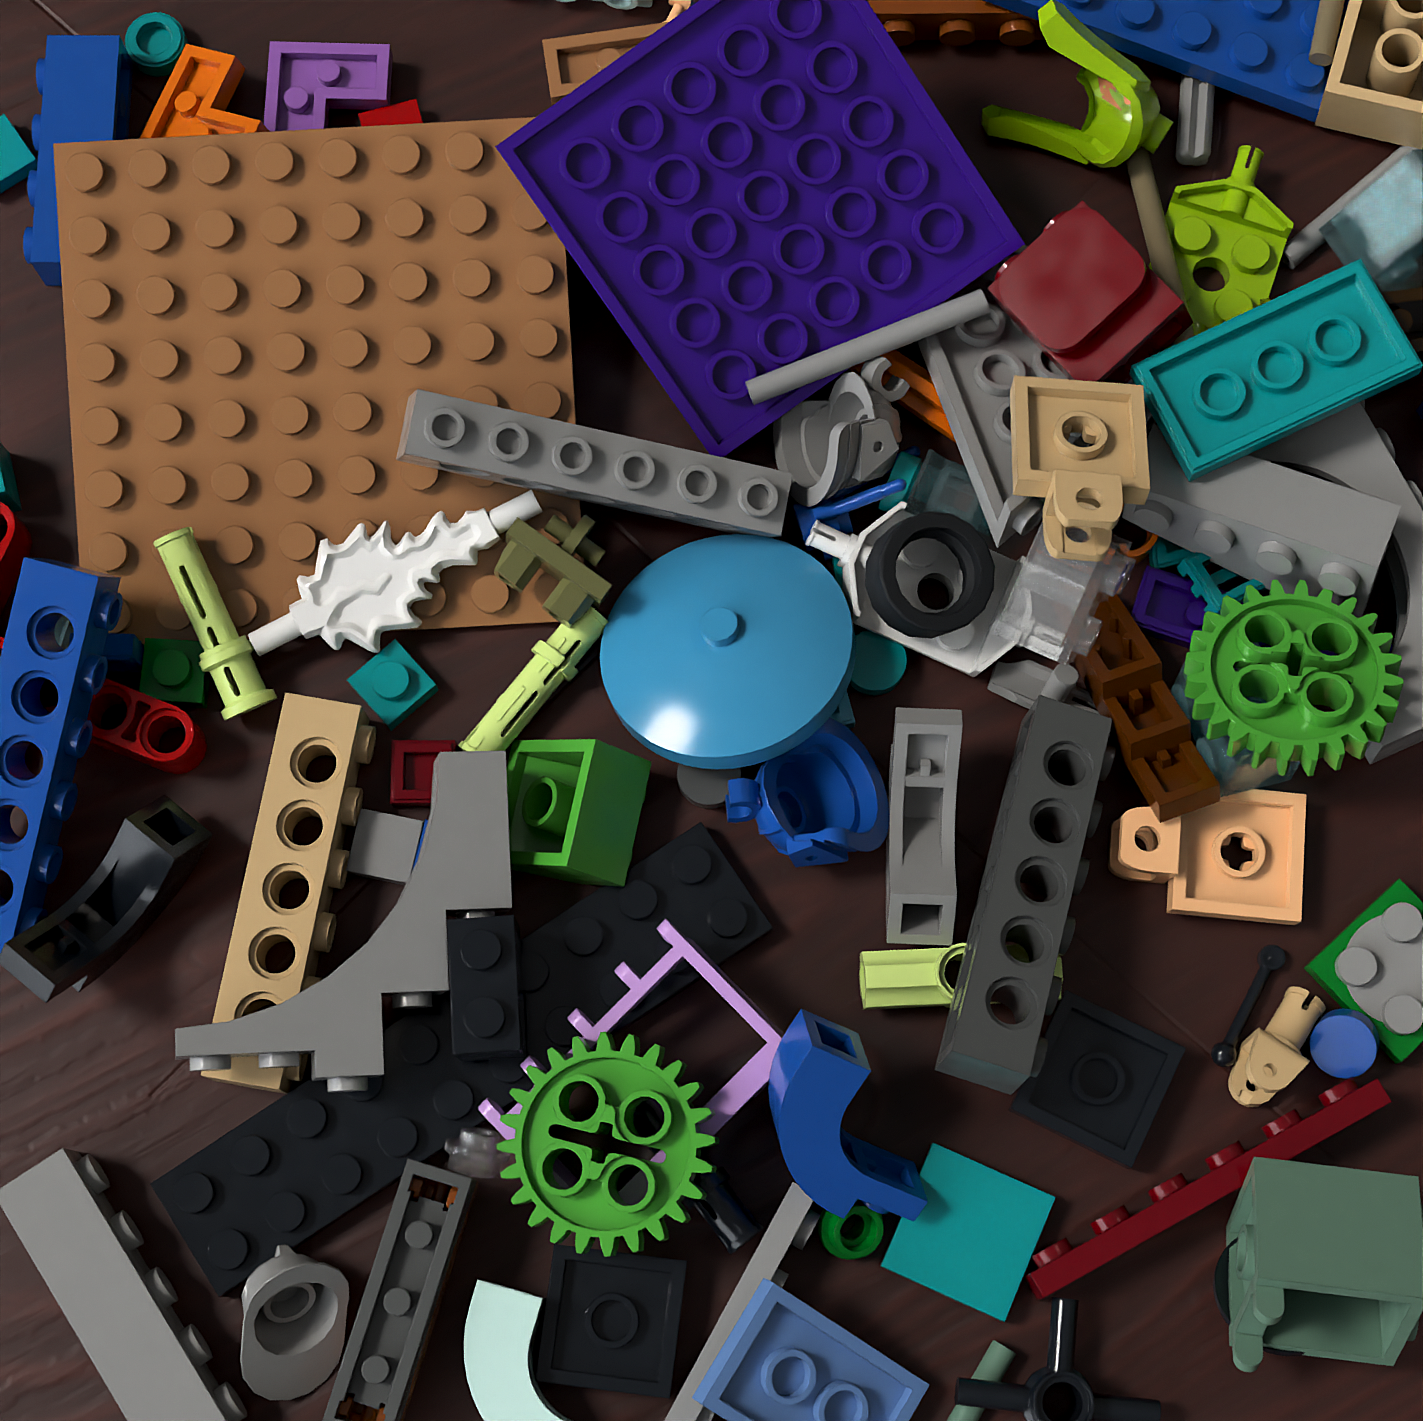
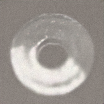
M462 1127L460 1138L447 1137L444 1150L450 1154L448 1168L450 1170L479 1178L499 1177L502 1163L509 1161L511 1153L497 1150V1143L500 1141V1134L498 1132L481 1127Z

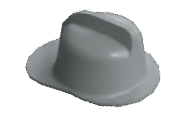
M285 1244L278 1245L275 1257L255 1269L248 1277L242 1291L244 1314L240 1353L242 1376L255 1394L268 1400H292L309 1394L325 1382L339 1363L345 1340L349 1302V1283L338 1268L324 1262H318L306 1255L296 1254Z

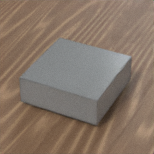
M361 808L346 871L356 876L406 885L413 870L424 821Z

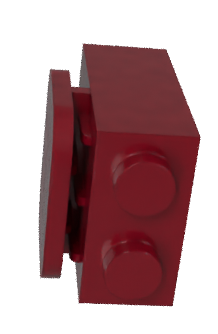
M1083 200L1072 210L1062 211L1052 218L1044 228L1043 233L1023 252L1011 257L1000 267L996 273L995 281L987 288L1000 308L1069 380L1127 384L1132 379L1129 374L1131 365L1163 351L1193 324V320L1184 302L1145 264L1139 252L1099 212L1091 209Z

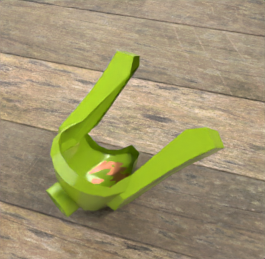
M1056 0L1048 1L1038 10L1040 29L1048 46L1083 66L1076 77L1085 87L1089 97V112L1083 127L1079 130L1065 123L991 104L982 109L981 124L987 135L1033 145L1087 165L1091 163L1100 168L1117 167L1129 159L1141 146L1154 154L1174 122L1159 113L1158 96L1150 85L1151 81L1136 64L1097 37L1062 3Z

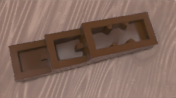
M1109 581L1050 600L1051 611L1060 631L1070 635L1069 642L1066 645L1099 714L1113 719L1109 734L1158 821L1161 823L1220 802V784L1191 741V722L1162 680V661Z

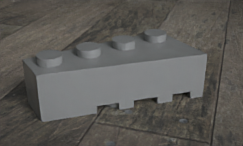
M1153 424L1147 438L1150 491L1145 505L1124 504L1123 519L1193 553H1203L1211 557L1209 561L1248 580L1255 579L1263 583L1268 590H1270L1272 580L1277 579L1282 585L1285 594H1294L1299 580H1305L1309 596L1318 597L1324 588L1332 590L1331 602L1338 606L1345 600L1355 597L1357 602L1353 615L1357 618L1363 616L1379 575L1402 505L1250 455H1246L1189 482L1158 425Z

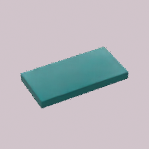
M1358 259L1131 365L1129 374L1135 385H1143L1144 402L1185 476L1191 482L1418 375L1423 368V364L1361 259Z

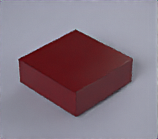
M392 740L390 803L393 807H431L433 762L440 752H457L458 745L456 740Z

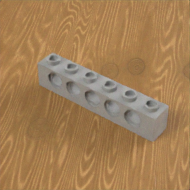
M417 389L408 397L396 460L728 533L759 535L770 538L781 536L793 475L790 472Z

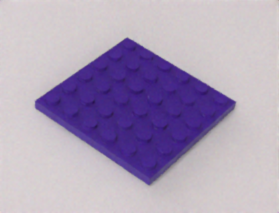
M699 0L495 146L708 453L719 457L726 456L849 368L756 405L753 404L745 381L938 306L1025 245L867 0Z

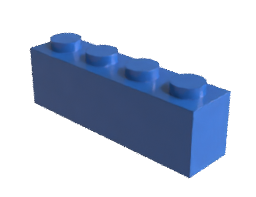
M47 35L45 58L37 60L36 83L39 94L42 95L41 114H34L32 119V140L35 150L38 151L37 170H30L28 174V198L30 205L34 207L33 227H26L24 230L23 250L26 262L32 264L46 286H62L53 143L128 139L133 62L120 35Z

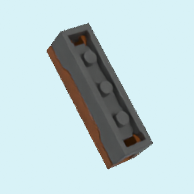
M407 1159L322 1421H404L480 1182L463 1175Z

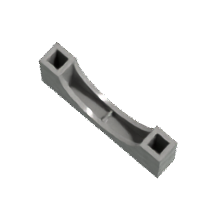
M1365 400L1248 455L1402 505L1383 563L1390 577L1396 601V633L1391 653L1401 655L1402 657L1398 677L1404 679V684L1399 700H1397L1399 704L1393 723H1387L1382 741L1377 743L1368 740L1365 757L1369 764H1373L1423 741V495L1413 481H1406L1395 463V451L1389 436L1382 428L1374 427L1364 409Z

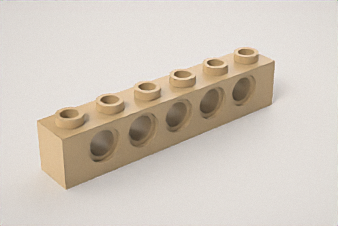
M285 692L212 1023L231 1021L255 1013L266 1005L281 1004L323 980L320 977H315L320 951L328 953L334 940L336 914L329 913L334 888L342 889L344 887L348 874L346 868L350 853L349 851L342 850L347 825H357L362 808L363 790L362 788L355 787L360 763H370L376 740V728L368 726L370 719L361 705ZM322 755L336 758V768L330 778L318 783L310 782L306 779L307 767L313 759ZM306 817L321 818L323 829L315 842L309 845L294 844L292 834L294 827L300 820ZM293 879L307 880L309 894L305 902L294 909L281 908L279 894L282 887ZM283 941L292 942L295 947V959L292 965L284 972L269 973L265 965L268 950L276 943ZM299 1054L300 1066L287 1068H259L258 1056L231 1057L230 1070L202 1071L201 1076L216 1082L287 1094L291 1091L293 1080L302 1081L309 1054Z

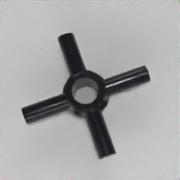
M1052 1297L1047 1366L1033 1372L1025 1384L957 1377L955 1385V1405L1022 1412L1025 1421H1051L1043 1410L1042 1399L1047 1388L1058 1382L1065 1385L1072 1396L1071 1411L1061 1421H1160L1161 1418L1160 1400L1094 1393L1086 1378L1074 1369L1079 1300Z

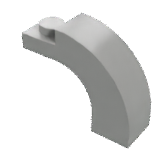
M896 707L888 786L889 829L886 839L887 943L951 946L953 942L957 902L955 809L963 728L962 710Z

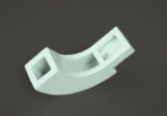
M477 1279L465 1323L464 1364L472 1398L483 1420L574 1421L558 1412L548 1402L541 1392L537 1381H535L533 1348L547 1298Z

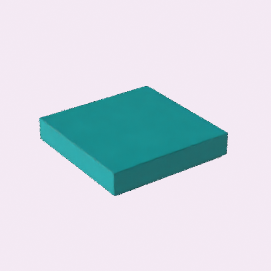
M932 1143L919 1172L928 1203L914 1222L900 1217L880 1267L999 1321L1005 1322L1056 1197Z

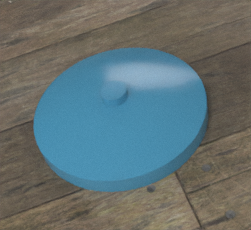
M750 534L719 535L690 542L666 553L648 565L628 584L615 602L608 616V623L604 627L600 647V667L604 687L616 714L631 735L642 745L670 761L704 769H734L751 766L773 759L800 745L812 736L836 710L849 686L856 658V637L847 600L832 574L814 557L796 546L774 538Z

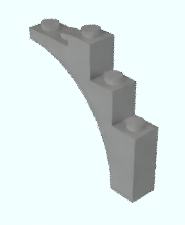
M506 751L440 752L433 762L430 815L417 863L395 907L366 944L328 977L281 1004L227 1022L176 1028L175 1060L190 1059V1071H221L231 1069V1057L258 1056L259 1068H287L300 1066L299 1054H311L312 1080H327L328 1092L368 1090V1078L384 1075L382 997H392L393 1009L427 1008L433 1006L432 995H443L449 990L446 916H456V919L504 915L512 908Z

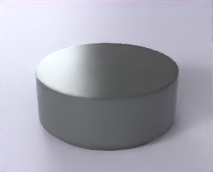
M678 764L677 769L678 785L683 796L693 805L705 809H713L725 805V795H729L728 780L741 778V767L734 769H704Z

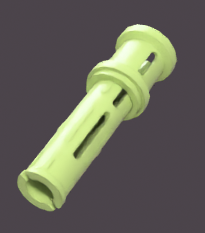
M185 527L155 540L153 544L160 553L178 593L180 602L184 606L204 652L199 655L201 661L198 663L203 672H210L225 705L221 714L224 720L227 721L277 699L274 689H266L251 656L255 649L246 635L239 637L219 593L217 584L195 540L192 527Z

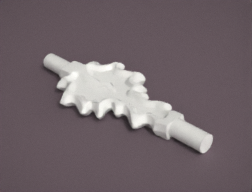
M531 489L488 512L485 508L477 511L466 510L463 517L457 523H450L445 513L439 511L432 517L425 531L416 537L411 532H407L397 545L391 539V527L388 520L384 521L377 532L371 537L368 536L366 526L363 523H359L342 544L334 545L328 538L320 540L315 574L309 577L299 575L297 578L302 599L289 605L290 613L249 633L250 642L259 656L301 635L306 639L320 635L334 650H339L342 642L348 639L368 651L378 653L380 652V635L382 632L417 628L422 624V620L413 614L410 607L415 601L432 599L433 594L425 589V582H440L439 572L449 566L478 564V551L488 549L501 540L499 534L507 531L517 517L522 521H526L543 511Z

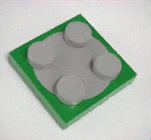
M1399 878L1304 967L1309 975L1341 1008L1356 1010L1372 1021L1378 1031L1379 1047L1395 1064L1402 1062L1423 1042V902Z

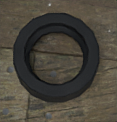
M927 511L906 518L893 525L875 541L866 561L865 587L873 609L889 627L908 637L932 639L969 625L985 610L994 590L995 565L987 542L970 523L951 513ZM921 538L935 539L945 544L957 558L963 574L962 592L959 599L949 609L938 613L923 612L913 607L901 593L896 578V561L901 550L910 542Z

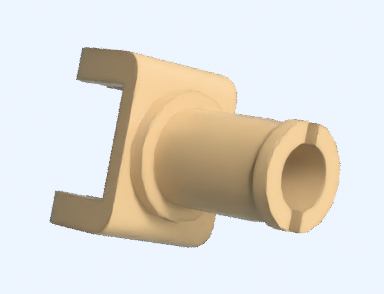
M1289 987L1266 1029L1257 1028L1241 1043L1228 1079L1229 1091L1239 1104L1246 1107L1264 1105L1276 1092L1283 1090L1310 1062V1060L1302 1056L1300 1049L1318 1018L1322 1017L1326 1007L1320 998L1315 996L1309 1006L1304 1005L1302 1007L1310 992L1300 987ZM1246 1082L1254 1084L1255 1091L1249 1090Z

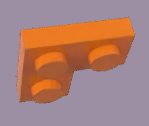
M186 44L139 139L270 131L261 120L225 111L246 69L235 55Z

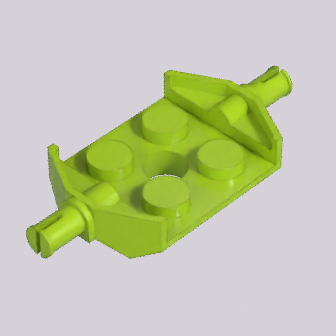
M1242 145L1238 148L1231 176L1227 179L1176 186L1165 215L1189 314L1193 320L1192 326L1195 335L1260 306V299L1269 298L1287 238L1294 226V223L1254 184L1261 160L1264 157V153L1259 148L1255 147L1248 168H1245L1251 149L1250 145ZM1212 267L1223 276L1225 287L1213 292L1203 290L1195 283L1193 272L1198 268Z

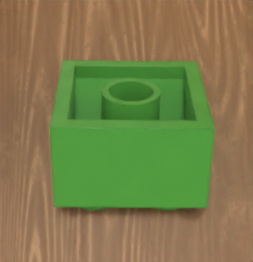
M597 739L514 740L506 767L511 870L578 884L624 887L628 867L632 859L633 844L642 804L646 796V786L652 762Z

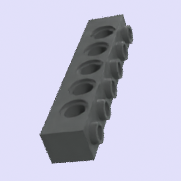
M1039 695L1021 721L935 1066L936 1071L1012 1095L1029 1077L1036 1078L1043 1066L1048 1040L1039 1037L1044 1015L1050 1016L1053 1013L1062 986V978L1054 976L1058 954L1063 956L1067 952L1076 925V918L1067 915L1072 895L1078 896L1081 892L1089 869V859L1081 857L1085 837L1090 839L1098 826L1103 803L1094 799L1098 781L1104 782L1107 778L1116 751L1115 745L1107 743L1113 720L1111 718ZM1049 770H1056L1062 773L1069 781L1070 786L1060 784L1054 780ZM1035 826H1042L1051 831L1057 843H1050L1042 839L1036 832ZM1020 883L1034 886L1041 893L1043 902L1029 899L1023 893ZM1005 942H1014L1023 947L1029 956L1030 963L1020 962L1009 954ZM999 1002L1006 1005L1014 1015L1015 1024H1006L1000 1021L992 1012L990 1003Z

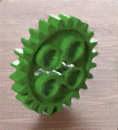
M1277 579L1272 580L1269 595L1264 597L1252 585H1248L1245 588L1243 605L1226 595L1222 599L1220 615L1210 611L1204 614L1202 631H1193L1190 652L1186 654L1184 674L1188 676L1184 694L1185 697L1194 699L1193 719H1210L1206 735L1209 741L1225 735L1230 737L1227 749L1229 757H1233L1247 748L1253 751L1251 768L1257 770L1267 757L1276 759L1278 773L1281 776L1286 775L1291 761H1300L1307 776H1313L1317 760L1320 758H1324L1335 771L1341 769L1345 751L1358 759H1362L1366 752L1368 740L1380 743L1383 739L1387 723H1393L1399 704L1397 700H1399L1404 684V679L1398 677L1402 657L1401 655L1389 653L1393 640L1392 633L1373 634L1378 615L1370 613L1359 618L1353 615L1357 602L1355 597L1345 600L1338 606L1331 602L1333 591L1325 588L1318 597L1309 596L1305 580H1299L1294 594H1285L1280 582ZM1253 642L1266 643L1271 647L1256 646ZM1318 650L1332 651L1337 655H1326ZM1246 697H1259L1267 701V703H1254L1247 700ZM1313 705L1328 706L1334 711L1324 712L1316 709Z
M600 1032L596 1051L591 1050L584 1038L576 1036L572 1039L573 1057L568 1059L560 1050L551 1047L547 1050L552 1067L549 1072L531 1065L526 1068L529 1078L535 1085L531 1092L515 1088L510 1090V1095L523 1107L520 1114H504L500 1116L502 1123L516 1129L514 1139L497 1143V1150L513 1153L516 1159V1163L500 1172L501 1178L521 1179L524 1186L514 1194L511 1202L513 1205L526 1204L532 1201L535 1203L536 1208L528 1220V1224L531 1227H539L550 1219L554 1221L550 1242L561 1244L568 1238L571 1232H575L576 1253L587 1254L593 1246L595 1238L599 1237L604 1257L616 1256L620 1237L623 1236L633 1253L644 1251V1230H648L657 1240L665 1241L669 1239L668 1228L664 1221L667 1216L681 1223H688L691 1220L688 1211L681 1203L685 1196L705 1200L706 1192L694 1182L696 1173H716L717 1167L700 1158L701 1149L719 1144V1138L700 1133L699 1125L708 1121L716 1114L714 1109L694 1108L692 1101L704 1090L702 1083L694 1082L684 1086L678 1083L685 1073L686 1063L677 1060L665 1069L661 1067L665 1053L664 1047L654 1044L643 1057H640L639 1037L628 1034L624 1040L620 1051H616L612 1034L608 1032ZM591 1084L599 1097L598 1108L590 1119L580 1122L571 1114L569 1099L572 1092L578 1086ZM655 1099L663 1108L664 1123L655 1135L645 1138L636 1131L633 1123V1114L637 1106L643 1101ZM554 1125H562L589 1133L606 1135L611 1130V1125H613L612 1136L614 1138L661 1149L665 1152L666 1159L662 1163H656L626 1154L608 1153L605 1162H603L604 1151L602 1149L555 1138L551 1135V1128ZM571 1150L581 1160L582 1175L573 1187L565 1189L555 1181L553 1164L562 1152ZM635 1165L646 1174L648 1191L639 1203L630 1205L625 1203L620 1197L617 1190V1182L620 1174L626 1168Z

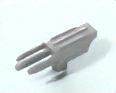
M1031 660L1016 663L998 661L987 687L988 690L1028 709L1031 708L1037 697L1042 695L1099 714L1098 711L1072 700H1077L1097 709L1089 692L1076 686L1079 678L1077 670L1065 663L1057 665L1053 670Z

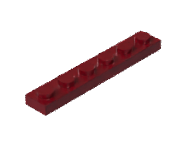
M1350 1077L1318 1095L1324 1108L1305 1119L1301 1118L1295 1108L1261 1127L1267 1140L1245 1151L1238 1140L1204 1159L1210 1172L1188 1184L1181 1172L1147 1191L1153 1204L1131 1216L1125 1205H1122L1090 1223L1096 1236L1074 1249L1067 1237L1033 1255L1032 1258L1038 1269L1027 1274L1024 1278L1037 1300L1045 1298L1242 1187L1254 1156L1289 1160L1392 1102L1378 1078L1359 1088L1354 1078Z

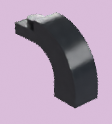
M166 795L161 796L125 818L107 855L87 882L55 912L6 942L0 953V965L45 1003L71 986L80 992L114 965L165 910L189 878L213 834Z

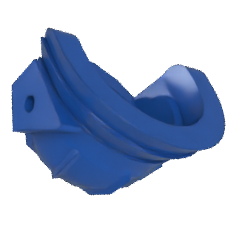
M830 717L812 736L800 745L768 760L760 766L755 780L746 778L728 780L729 795H725L727 821L739 823L755 818L759 834L764 835L779 853L788 855L795 868L848 861L847 852L873 851L881 846L887 836L889 829V803L880 772L859 738L845 725Z

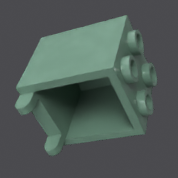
M1254 1156L1226 1225V1247L1238 1237L1237 1243L1229 1248L1228 1270L1231 1320L1229 1325V1346H1232L1235 1366L1244 1372L1256 1371L1263 1359V1347L1305 1352L1303 1355L1394 1366L1406 1342H1413L1415 1340L1419 1317L1423 1312V1204H1421L1419 1176Z

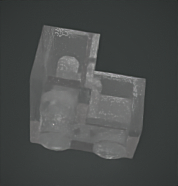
M1042 520L993 634L1063 665L1074 662L1077 653L1087 657L1103 621L1093 617L1099 603L1107 601L1109 596L1114 597L1116 593L1122 594L1135 566L1136 560L1127 556L1132 542L1112 534L1107 555L1099 562L1056 559L1050 555L1046 548ZM1071 528L1066 531L1068 538L1074 542L1082 543L1089 540L1088 534L1082 529Z

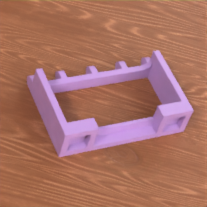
M665 919L657 927V930L662 938L673 947L643 977L625 961L614 970L630 990L596 1025L578 1008L567 1019L584 1036L583 1038L589 1044L591 1050H593L597 1046L600 1032L610 1033L678 964L686 959L767 1042L703 1107L714 1109L716 1115L699 1125L700 1133L714 1136L749 1100L755 1098L769 1084L772 1061L784 1033L692 939L686 938L668 919ZM572 1049L566 1054L568 1059L573 1057ZM529 1055L520 1064L521 1068L525 1071L526 1074V1068L529 1065L535 1066L548 1072L547 1069L531 1055ZM487 1097L478 1106L479 1111L506 1140L514 1139L516 1129L500 1121V1116L506 1113L498 1103ZM517 1103L507 1114H520L523 1106ZM660 1150L650 1161L656 1163L664 1162L666 1159L665 1152ZM556 1158L553 1164L555 1181L565 1189L573 1187L579 1180ZM640 1170L618 1192L625 1203L635 1205L645 1197L648 1191L646 1174Z

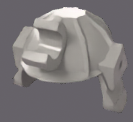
M878 356L865 361L861 368L860 376L855 372L843 373L835 382L829 398L804 400L773 422V444L778 470L793 473L789 494L797 503L803 506H814L820 501L830 498L838 490L883 477L894 466L899 443L902 441L899 413L892 407L890 402L901 399L908 391L910 385L904 379L892 375L889 381L882 386V375L885 370L892 366L887 358Z

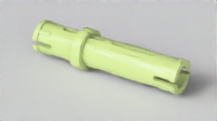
M591 606L570 628L560 624L546 642L539 640L531 649L535 654L534 657L505 692L499 696L496 703L467 738L461 741L458 746L463 751H505L524 727L530 723L533 716L565 679L571 682L578 673V670L575 668L576 664L603 633L608 621Z

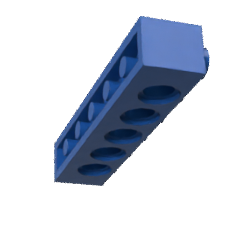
M23 558L0 656V869L5 871L13 882V894L8 901L0 895V953L6 942L48 916L47 910L42 908L48 884L54 882L62 864L63 850L62 847L57 846L63 821H67L71 816L77 801L78 788L75 783H72L77 760L86 753L92 737L93 725L91 720L87 719L93 694L96 695L101 690L107 674V658L102 656L108 631H112L119 621L123 605L122 595L118 593L121 577L47 558ZM62 616H66L70 620L74 630L73 640L65 650L59 646L54 634L56 623ZM47 679L56 686L59 696L57 706L51 713L43 707L40 701V689ZM31 743H34L43 755V767L37 776L30 772L25 763V753ZM16 806L24 811L28 819V830L24 838L16 835L10 824V816Z

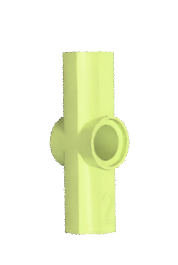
M966 943L951 945L949 948L862 951L860 953L859 980L863 1010L934 1006L950 1008L954 989L946 982L944 975L945 966L950 961H962ZM1018 944L1006 945L1009 954L1020 962L1030 963L1029 956L1023 947ZM1058 954L1054 976L1062 978L1063 982L1062 960Z

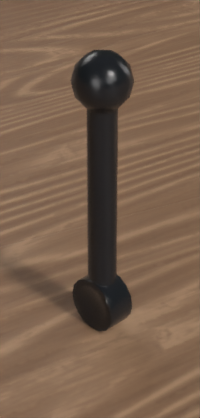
M1274 944L1267 945L1259 951L1257 962L1260 967L1223 1042L1215 1044L1212 1048L1211 1057L1217 1066L1229 1067L1236 1061L1237 1052L1235 1046L1271 973L1280 969L1285 963V953L1279 946Z

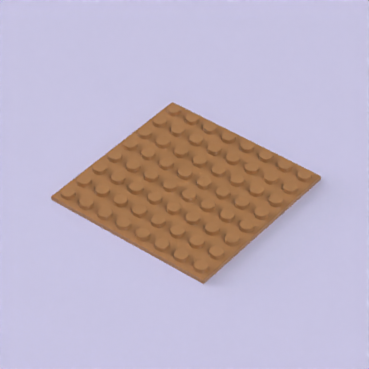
M536 117L53 143L79 567L121 577L118 593H121L123 598L122 611L116 627L112 631H108V633L134 634L143 645H145V638L199 641L184 606L180 602L178 593L160 553L153 544L155 540L176 530L192 527L195 540L217 584L219 593L239 637L246 635L247 639H249V633L290 613L289 605L302 599L297 578L299 575L309 577L315 574L320 540L328 538L334 545L342 544L359 523H363L366 526L368 536L371 537L377 532L383 522L388 520L391 527V539L397 545L405 533L411 532L416 537L425 531L432 517L439 511L445 513L450 523H457L463 517L466 510L477 511L485 508L488 512L531 490L396 460L408 397L417 389L576 424L566 248L495 147ZM532 490L543 512L524 522L561 547L563 543L547 533L544 528L554 514L575 528L581 520V501ZM507 531L499 534L501 540L488 549L478 551V564L449 566L439 572L440 582L424 583L425 589L433 594L432 599L415 601L410 607L413 614L422 620V624L419 627L388 631L559 622L542 609L543 604L557 587L559 581L540 568L523 592L520 593L494 575V570L503 550L507 546V543H505ZM575 553L573 557L584 564V558Z

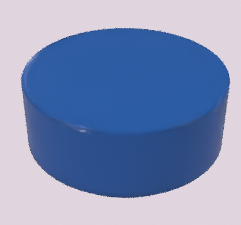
M1335 1009L1323 1015L1316 1023L1310 1037V1052L1315 1063L1325 1073L1337 1078H1354L1365 1073L1372 1066L1379 1049L1378 1031L1372 1021L1364 1014L1352 1009Z

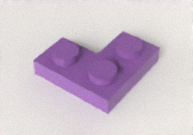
M270 41L264 125L269 131L325 129L329 125L330 109L373 110L389 106L393 61L390 44Z

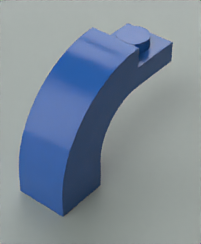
M800 1009L778 1045L772 1061L768 1085L772 1118L788 1170L806 1195L830 1213L843 1219L857 1199H859L865 1206L877 1213L887 1214L891 1212L914 1222L928 1203L915 1163L850 1135L840 1126L847 1106L871 1072L859 1034L804 1009Z

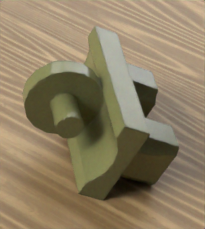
M555 514L553 515L544 530L563 543L561 547L554 544L518 517L506 532L505 543H507V546L496 565L494 575L520 593L523 592L540 568L557 579L559 584L543 604L542 609L567 628L576 623L592 605L598 609L612 587L609 582L573 557L577 553L596 567L606 553L605 550L587 538L596 524V521L589 516L584 515L575 528H573Z

